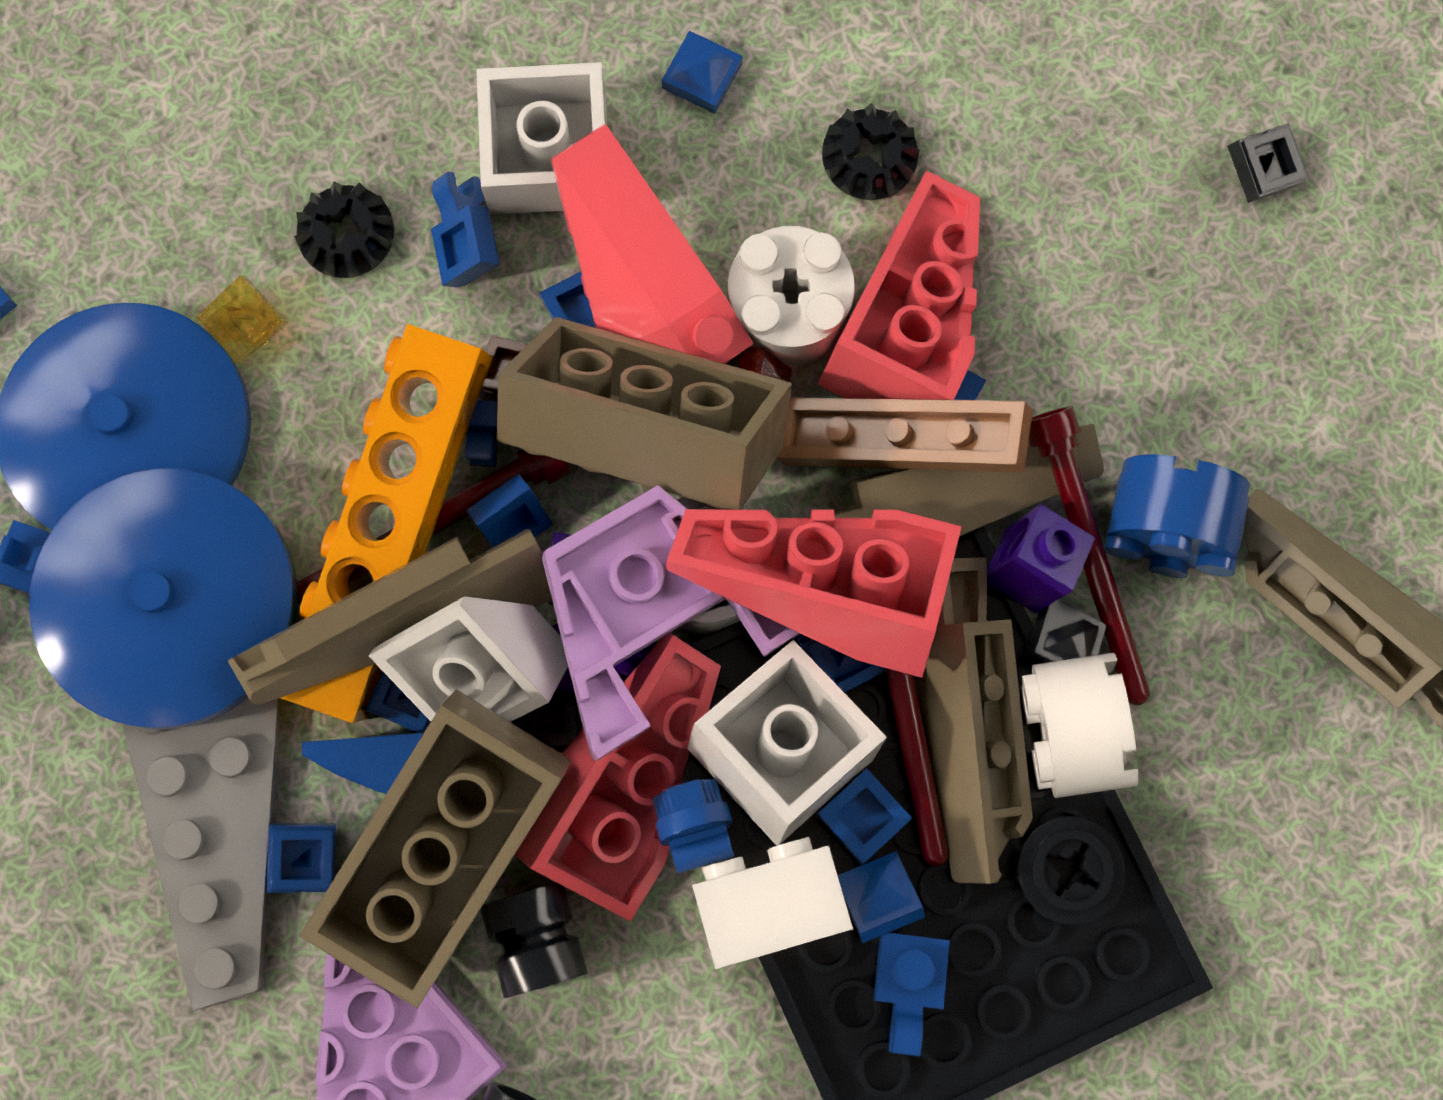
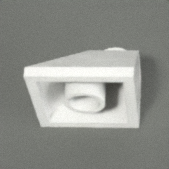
M466 596L374 647L368 655L430 721H432L440 706L457 689L511 722L549 703L568 667L561 636L533 605Z

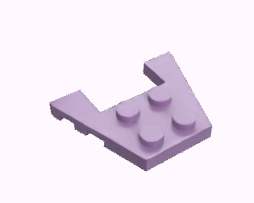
M658 485L548 548L542 556L589 753L595 762L647 731L651 726L614 666L723 600H727L764 657L801 635L782 624L666 570V561L686 508Z

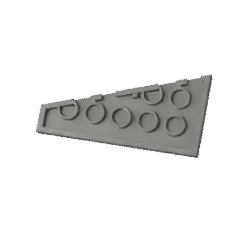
M248 698L239 706L217 718L194 726L177 729H149L122 723L193 1011L251 994L263 988L268 909L266 908L269 823H272L273 805L276 798L281 698L261 705L252 703Z

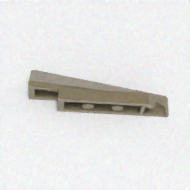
M1094 424L1080 426L1081 431L1075 434L1078 446L1073 448L1084 483L1100 477L1104 472ZM1028 441L1024 473L893 469L847 481L853 506L834 510L835 518H872L873 510H900L962 526L959 535L962 536L1058 495L1059 491L1048 457H1041L1038 447H1031Z
M1255 489L1249 496L1245 519L1248 553L1244 564L1247 583L1397 709L1413 697L1443 730V621L1263 490Z
M529 529L472 559L468 558L459 539L456 537L228 660V663L252 703L261 705L376 664L368 656L374 647L464 596L527 604L534 607L552 601L542 560L543 553Z
M986 557L956 558L953 560L936 633L923 677L914 676L949 851L948 860L953 880L958 883H997L1002 876L999 871L998 859L1009 839L1023 837L1033 818L1012 621H986Z

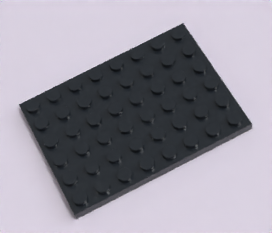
M984 526L959 536L954 559L986 557L988 568L996 549ZM988 584L986 621H1012L1033 816L1023 837L1009 839L999 857V871L1002 874L999 881L991 884L958 883L952 878L949 860L939 867H932L924 861L886 671L845 692L855 705L887 737L875 758L781 843L785 844L809 837L813 850L829 846L837 875L897 851L923 906L925 918L888 933L950 940L944 1009L923 1007V1037L920 1056L888 1052L893 1003L873 1001L880 936L862 943L850 914L852 930L758 957L823 1100H984L1213 989L1115 789L1060 798L1054 797L1052 788L1038 790L1032 750H1034V742L1042 741L1039 723H1026L1020 685H1023L1022 676L1032 674V665H1035L1024 658L1034 626L1024 606ZM740 621L689 644L721 666L709 711L791 641L764 657ZM801 634V635L797 636L796 638L792 639V640H794L799 646H800V644H799L797 638L803 636V634ZM690 752L682 781L686 783L696 779H715ZM867 768L912 819L864 864H860L816 814ZM718 783L722 801L728 803L733 820V825L727 828L734 853L733 858L742 856L746 869L770 863L767 850L775 847L776 844ZM1059 817H1080L1097 823L1114 838L1124 859L1125 881L1119 899L1110 911L1090 923L1066 925L1046 919L1023 897L1019 877L1016 872L1022 843L1042 823ZM1081 846L1078 852H1074L1069 859L1046 856L1045 859L1052 862V867L1060 872V878L1057 882L1059 887L1055 893L1056 895L1059 894L1061 889H1065L1070 882L1087 883L1092 887L1095 883L1088 880L1086 874L1079 869V863L1082 859L1080 854L1084 846Z

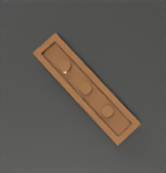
M790 398L784 446L776 459L784 465L1024 473L1033 410L1026 401Z

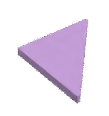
M326 953L324 976L325 1000L323 1024L319 1036L315 1084L317 1086L316 1100H471L508 1066L436 981L417 1009Z

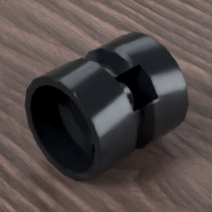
M556 883L482 905L481 913L489 942L501 946L502 954L495 961V966L504 998L541 989L588 973L579 938L566 932L565 927L572 920L573 916L564 886Z

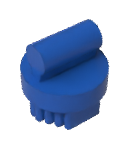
M696 779L672 786L653 798L658 817L655 825L661 845L670 846L678 874L734 857L727 833V828L733 825V820L728 803L722 801L718 783L715 779Z

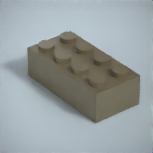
M555 317L498 374L497 441L522 448L529 454L545 455L579 465L589 472L605 473L639 483L649 490L658 485L666 492L699 501L712 509L741 510L783 449L792 383Z
M456 689L440 706L299 937L418 1009L559 785L571 760Z

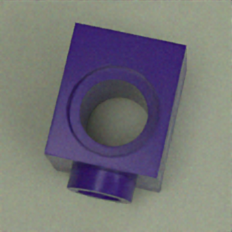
M1040 504L1004 530L987 568V584L1036 614L1073 591L1095 537Z

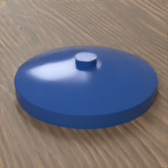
M114 303L92 307L77 312L47 329L22 353L10 371L0 393L1 472L18 502L36 520L53 530L63 515L88 493L109 481L138 471L170 468L190 470L212 476L233 486L243 466L250 441L251 413L248 394L243 379L229 354L210 333L189 318L169 309L143 303Z
M172 468L151 469L121 476L94 489L76 502L55 525L41 549L32 575L29 598L30 622L35 644L49 673L59 686L82 706L102 717L131 726L149 729H177L210 721L229 712L248 699L228 660L295 624L298 586L292 556L283 536L270 517L249 497L224 481L203 473Z

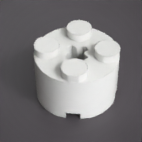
M780 226L747 238L741 245L740 251L731 265L727 295L728 302L754 343L747 350L763 362L779 367L804 366L824 356L837 344L848 323L855 292L854 275L846 255L841 250L840 243L828 233L817 232L800 226ZM793 291L798 302L795 304L786 303L782 292Z
M1115 653L1032 665V674L1022 676L1023 685H1020L1025 720L1027 724L1039 723L1042 740L1034 742V750H1032L1038 790L1052 788L1054 797L1060 798L1138 785V769L1124 771V763H1127L1125 752L1136 751V744L1122 673L1108 675V673L1113 671L1117 663Z

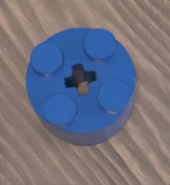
M1146 454L1127 458L1123 462L1122 472L1118 479L1104 545L1105 552L1125 559H1140L1142 557L1151 559L1149 565L1150 572L1173 578H1186L1189 568L1216 576H1233L1236 570L1249 504V481L1233 470L1198 460L1197 469L1194 471L1174 468L1176 456Z

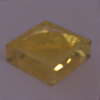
M242 275L195 317L238 364H243L288 324V321L246 276Z

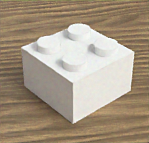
M602 62L476 69L481 189L489 214L564 211L551 158L603 124L607 125L606 93Z
M792 640L694 723L687 749L778 846L868 766L887 737L806 652Z
M806 837L769 848L767 852L770 863L746 869L743 857L741 856L702 868L706 881L694 884L692 887L715 969L853 929L829 846L813 850L810 838Z

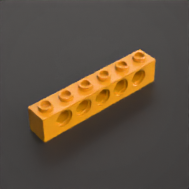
M410 324L406 325L402 337L396 336L392 340L384 362V372L389 374L382 398L375 397L366 412L363 433L368 435V439L361 459H354L344 476L342 495L347 496V500L340 520H333L325 532L320 553L322 557L326 558L319 582H311L303 596L299 611L300 618L305 619L350 595L348 579L351 572L358 566L362 565L367 568L374 582L426 553L469 428L471 416L479 399L493 356L481 348ZM432 383L437 391V403L430 413L416 417L410 406L411 395L418 386ZM409 443L415 451L416 464L409 475L398 479L391 472L389 465L390 456L398 446ZM386 504L394 514L395 524L388 537L378 540L369 529V518L375 508ZM373 664L281 697V699L353 724L368 719L370 712L366 711V708L383 671L377 664Z

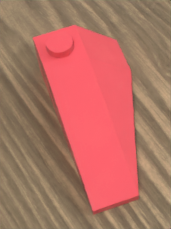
M603 124L551 158L569 233L573 237L582 272L580 277L585 297H588L594 324L597 329L723 364L754 344L718 284L606 124Z
M927 170L925 171L842 332L817 385L845 399L954 400L975 355V337L971 336L972 312L977 302V289L973 288L974 261L978 256L979 196Z
M685 509L666 561V570L855 660L922 678L936 633L962 526L900 510H873L872 518H835L834 510H811L810 518H774L767 510Z
M670 633L662 637L623 682L651 725L649 729L595 762L589 753L583 728L561 753L569 758L571 762L559 785L516 851L515 856L537 873L631 922L664 868L670 846L661 845L655 825L658 817L653 798L669 787L685 783L682 781L690 753L687 746L694 723L709 711L721 666Z

